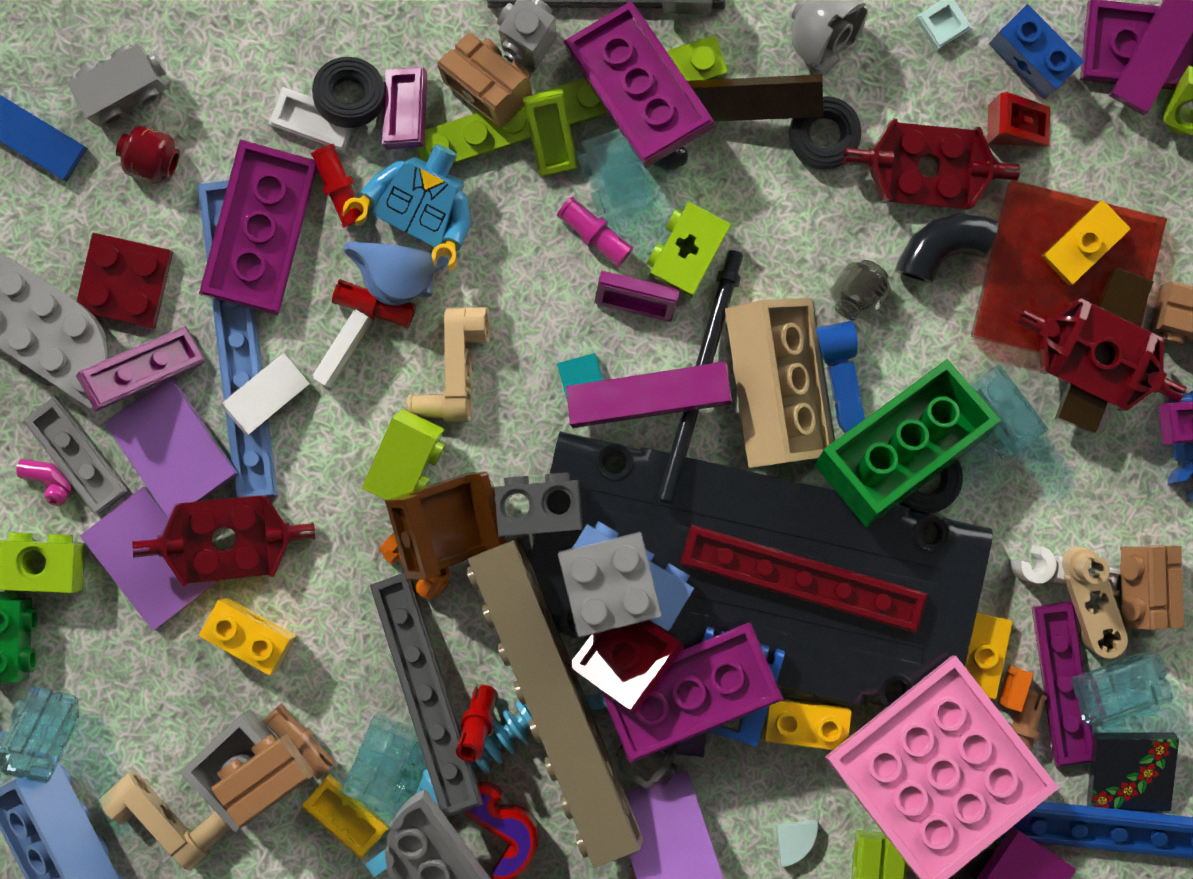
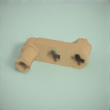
M487 307L446 308L444 315L445 390L443 394H409L407 398V411L421 418H443L445 422H469L471 420V343L489 342L491 326Z
M1071 547L1063 555L1062 567L1065 573L1064 579L1082 629L1080 631L1081 641L1084 646L1103 658H1116L1126 649L1128 637L1108 580L1110 566L1107 561L1086 547ZM1091 592L1102 596V600L1097 602L1098 609L1095 611L1089 606L1085 607V603L1090 600L1089 593ZM1107 630L1109 634L1104 636L1105 643H1099L1098 641L1103 638L1102 631Z
M133 770L124 775L99 798L103 811L120 825H124L135 815L169 855L184 869L189 871L210 853L209 848L231 830L229 825L215 810L213 814L194 830H188L141 775Z

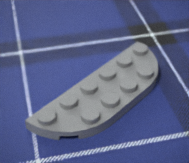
M0 253V349L94 410L76 375L80 370L108 359L107 337L103 328L94 315L79 302L19 263Z
M426 789L416 793L400 808L392 822L385 850L386 866L391 879H490Z

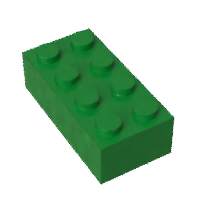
M946 359L823 449L815 467L864 526L868 528L985 440L1001 420L953 364Z

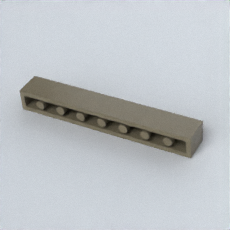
M516 538L469 558L468 578L475 590L480 589L486 605L482 606L485 620L491 629L496 628L501 640V643L498 644L499 654L505 666L511 665L517 681L513 685L516 696L522 705L527 704L532 716V719L529 720L532 735L537 743H543L548 755L545 758L547 772L552 781L558 780L563 792V795L560 797L561 805L566 817L569 820L574 819L579 831L576 834V841L584 858L589 857L593 868L640 851L644 841L576 672L568 666L571 662L521 538Z

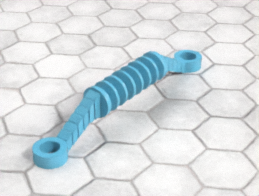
M601 690L595 695H585L591 711L603 709L607 706ZM519 700L516 702L519 712L517 717L508 710H505L503 712L506 721L505 726L494 720L493 735H487L481 759L471 762L476 781L478 779L474 768L478 767L486 774L491 772L487 760L489 757L499 764L504 762L500 751L501 748H505L513 755L517 752L513 739L517 738L525 745L530 743L526 730L530 728L529 720L532 719L527 704L522 705ZM426 768L423 771L424 775L416 793L426 789L438 805ZM385 850L365 864L374 878L387 869Z

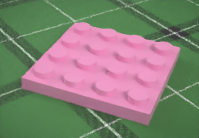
M957 656L949 657L825 756L918 879L950 878L1059 789Z

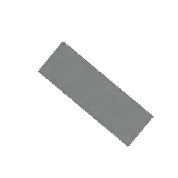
M57 396L52 397L22 420L95 516L100 515L130 492Z

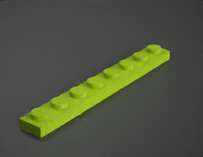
M716 35L667 50V53L686 81L712 80L727 76L728 74ZM585 78L536 93L540 94L562 89L570 127L608 115L607 110ZM523 106L519 111L517 110L515 115L503 127H498L485 115L478 112L426 129L425 147H417L420 158L427 162L434 145L438 144L457 154L452 164L453 166L532 140L525 108Z

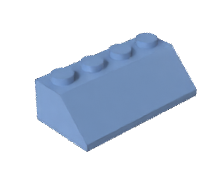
M57 758L0 787V831L25 879H124L112 866L108 858L109 851L107 845L100 837H97L90 823V814L87 807L78 800L71 787L70 774L65 767L59 764Z

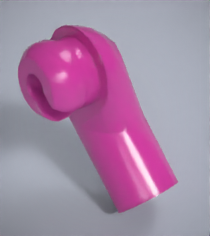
M21 459L18 462L17 476L22 479L42 482L47 488L44 492V497L49 504L60 506L65 503L66 498L70 497L72 491L71 484L56 465L28 459Z

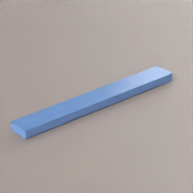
M229 180L198 184L207 261ZM212 299L223 397L226 400L262 370L256 312L254 309ZM225 411L231 463L239 474L233 478L235 496H278L269 419L265 420L249 435H245Z

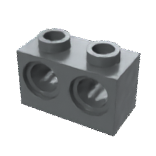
M569 473L545 474V483L529 484L528 476L504 478V486L494 487L498 536L583 529L579 480H570ZM554 491H565L570 497V508L564 514H555L548 506V499ZM518 493L523 494L529 501V511L521 518L514 517L508 510L509 499Z

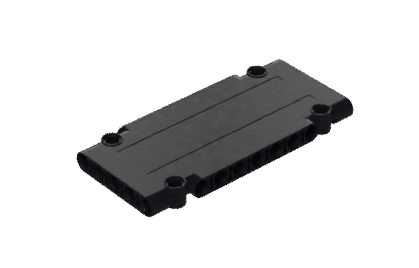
M559 432L550 474L569 473L570 480H579L583 529L586 524L595 527L599 521L619 533L618 537L641 532L645 549L654 554L651 560L652 563L664 570L668 564H671L690 575L686 583L694 589L670 630L667 631L655 624L680 641L684 646L682 650L701 643L706 626L714 629L715 637L720 635L722 631L727 632L751 622L759 642L769 646L767 655L769 664L772 662L776 649L785 651L777 679L778 687L867 706L870 703L886 708L897 700H887L884 695V689L890 681L900 680L903 686L902 693L899 696L901 697L951 656H957L965 667L992 545L993 531L991 528L912 511L911 508L897 505L866 528L835 490L689 457L685 459L673 504H667L658 501L657 497L670 453L643 447L638 449L567 432ZM612 450L621 452L626 458L624 470L617 474L608 472L603 466L604 455ZM557 490L550 495L548 506L555 514H564L570 508L571 500L565 491ZM930 521L937 529V536L932 543L925 544L919 536V531L924 523ZM690 526H698L928 593L917 633L681 565L680 560ZM583 529L536 533L530 562L558 631L573 638L588 639L591 634L578 637L577 630L568 623L567 616L572 609L558 552L573 548Z

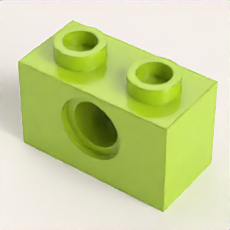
M8 532L7 539L0 540V590L59 593L83 591L85 543L73 542V535L48 534V541H33V533ZM37 551L41 552L46 559L45 568L41 573L36 571L32 565L33 555Z

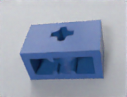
M1028 4L989 42V45L1043 99H1046L1085 62Z

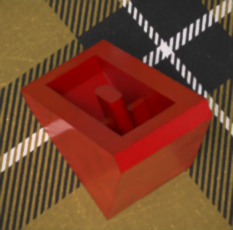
M1009 92L1000 93L988 105V145L1049 146V106Z

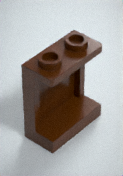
M486 471L465 473L385 500L406 579L427 580L441 575V569L468 560L479 553L506 543L505 536H498L495 488Z

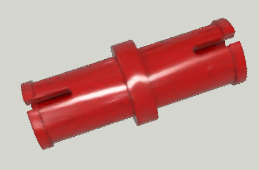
M330 144L310 154L314 158L325 184V187L322 188L325 196H330L341 220V225L345 228L355 224V221L362 215V212L357 208H352L343 217L345 202L350 198H356L352 185L355 183L352 176L347 177L335 150V145Z
M342 279L338 280L332 296L333 304L358 310L371 320H374L376 317L407 329L410 327V323H412L416 310V304L409 302L400 306L384 304L372 296L367 288L354 285Z
M480 685L479 688H474L470 707L464 712L461 719L462 734L456 747V754L466 762H475L476 759H481L486 737L493 730L494 719L492 714L498 700V692L489 685Z

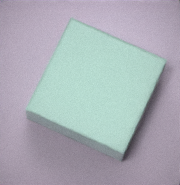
M941 0L915 18L936 51L972 28L955 0Z

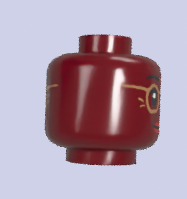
M137 126L129 135L125 133L121 135L116 147V156L121 157V168L126 175L151 184H158L164 178L170 179L175 173L180 158V150L175 148L174 139L170 135L146 126Z

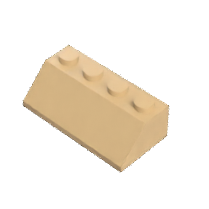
M812 298L760 300L726 308L727 333L731 347L733 372L737 387L748 467L753 468L819 458L823 449L832 444L834 440L819 341L815 331L816 322Z

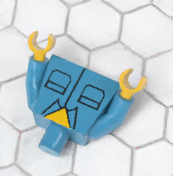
M435 144L427 162L416 157L408 159L406 162H394L372 177L359 192V198H350L345 202L343 217L350 209L357 208L362 212V215L355 221V226H361L367 219L368 207L373 208L371 215L435 247L432 251L434 267H436L441 256L447 255L451 257L448 263V271L455 270L458 263L455 251L461 249L471 226L469 199L463 192L464 182L448 174L457 154L442 145Z

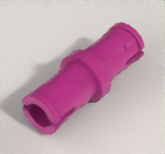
M574 196L570 197L557 213L558 218L562 219L583 237V243L587 246L593 245L611 260L616 267L621 265L634 249L632 245H629L607 226L608 221L603 217L598 219L579 203Z

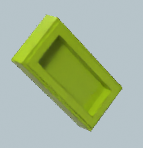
M562 89L522 97L540 177L579 169Z

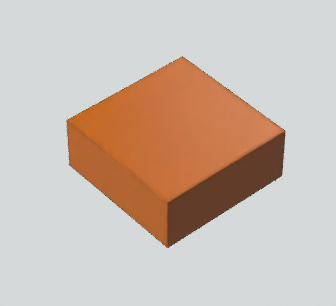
M1009 665L997 703L1022 712L1034 673Z

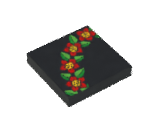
M1175 732L1094 733L1087 806L1130 811H1171L1179 738Z

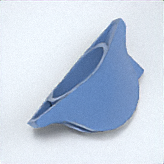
M349 241L344 245L345 254L358 266L370 294L380 302L391 306L407 304L416 296L431 297L433 293V273L442 270L448 264V258L441 256L436 267H434L432 253L410 247Z

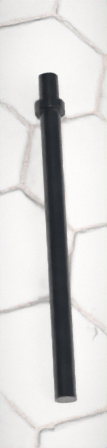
M729 250L723 270L718 271L716 281L719 284L695 366L713 364L726 318L725 309L729 308L734 287H738L741 277L738 273L743 259L741 252ZM699 410L681 413L657 500L660 502L673 504Z

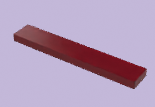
M694 525L690 526L680 560L681 565L917 633L928 593Z

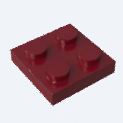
M92 232L77 302L87 308L93 315L156 329L173 251Z
M649 620L591 634L568 666L635 714L684 646L680 641Z

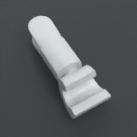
M1032 545L1030 553L1036 559V567L1033 570L1029 562L1010 559V567L1013 574L1023 581L1045 583L1050 580L1054 583L1066 585L1065 573L1062 567L1063 556H1054L1049 549L1043 546ZM1110 567L1108 580L1113 594L1119 596L1120 591H1116L1121 572L1119 569Z

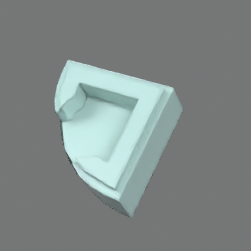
M816 820L776 824L781 866L785 867L797 863L809 853L817 837L818 822Z

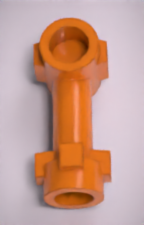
M393 533L382 544L379 552L391 565L397 561L403 566ZM448 567L441 569V575L427 580L419 579L416 583L417 593L426 599H434L440 596L450 583L448 580L450 569Z

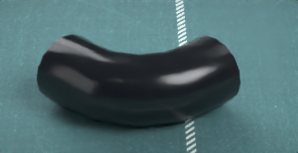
M963 213L934 219L911 237L898 260L895 272L921 282L933 283L936 272L942 262L952 255L964 253L985 258L996 237L998 221L984 216Z

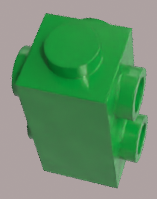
M0 590V682L17 683L29 679L30 672H33L36 667L37 656L36 650L31 648V632H34L37 628L38 612L36 608H32V598H19L20 591Z

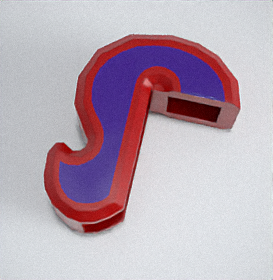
M479 781L477 784L484 804L463 811V814L471 821L508 843V846L493 868L490 879H517L531 865L537 851L540 839L538 822L530 811L517 804H497L503 792L500 786L489 781Z

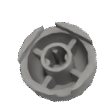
M800 0L792 12V19H794L791 28L792 45L796 53L806 63L821 73L832 69L840 60L833 57L834 53L839 51L848 39L854 43L859 37L868 16V9L864 7L866 4L861 0Z

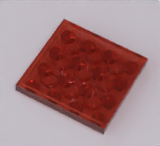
M1010 180L1007 183L998 220V230L992 245L970 337L1040 354L1039 336H1037V333L1016 324L1017 318L1021 317L1019 314L1023 308L1040 317L1052 318L1080 298L1098 306L1111 269L1115 267L1152 281L1167 218L1108 204L1131 229L1073 285L1069 286L1043 260L1042 256L1099 201ZM1147 301L1137 324L1139 327L1142 326Z

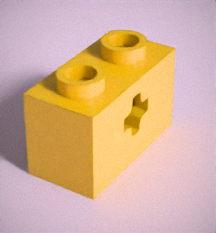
M229 597L217 601L198 635L269 676L279 670L297 637L292 632Z
M783 697L784 700L769 706L761 731V736L766 742L834 750L848 739L851 710L845 705Z

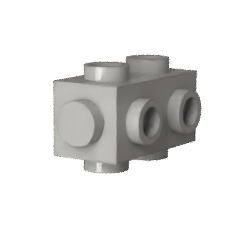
M517 0L514 5L508 3L499 15L497 24L500 26L498 31L502 50L506 52L504 57L510 63L516 60L524 67L528 65L536 70L557 38L555 16L552 15L553 10L543 1Z
M139 44L135 46L125 45L115 50L111 54V59L100 65L92 64L80 69L76 73V78L67 82L86 118L97 126L101 124L108 126L120 121L125 116L124 112L136 105L140 107L146 106L156 101L160 97L159 93L167 89L161 77L167 72L154 51L148 54Z

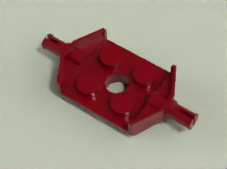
M894 118L887 124L873 148L863 150L845 147L843 156H846L843 158V165L866 166L865 170L870 171L883 202L969 210L975 207L989 183L994 179L1018 181L1020 177V172H1018L1020 164L997 163L994 160L981 127H975L970 130L900 123L898 119ZM921 157H931L936 161L938 170L934 177H926L919 171L918 162Z
M1082 298L1075 300L1052 318L1040 317L1026 310V308H1023L1019 314L1021 317L1017 318L1016 324L1036 332L1037 336H1039L1040 373H1049L1118 407L1117 410L1120 412L1129 410L1152 392H1159L1176 402H1180L1184 396L1182 393L1186 392V386L1166 378L1167 374L1164 373L1162 337ZM1102 342L1111 345L1115 352L1113 362L1107 366L1099 363L1095 357V349Z
M266 495L175 503L161 535L157 536V539L132 541V548L137 549L133 550V558L155 555L163 557L182 586H187L189 583L263 575L274 577L288 544L291 541L315 540L314 522L290 525L288 522L284 523ZM227 527L235 532L236 540L228 549H219L212 543V536L219 528Z

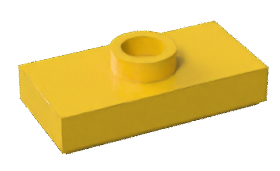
M1101 200L1061 237L1042 258L1069 286L1073 285L1131 228L1104 200Z
M977 613L965 668L985 694L991 699H996L1013 621Z
M328 774L301 806L360 859L365 857L390 827L331 774Z

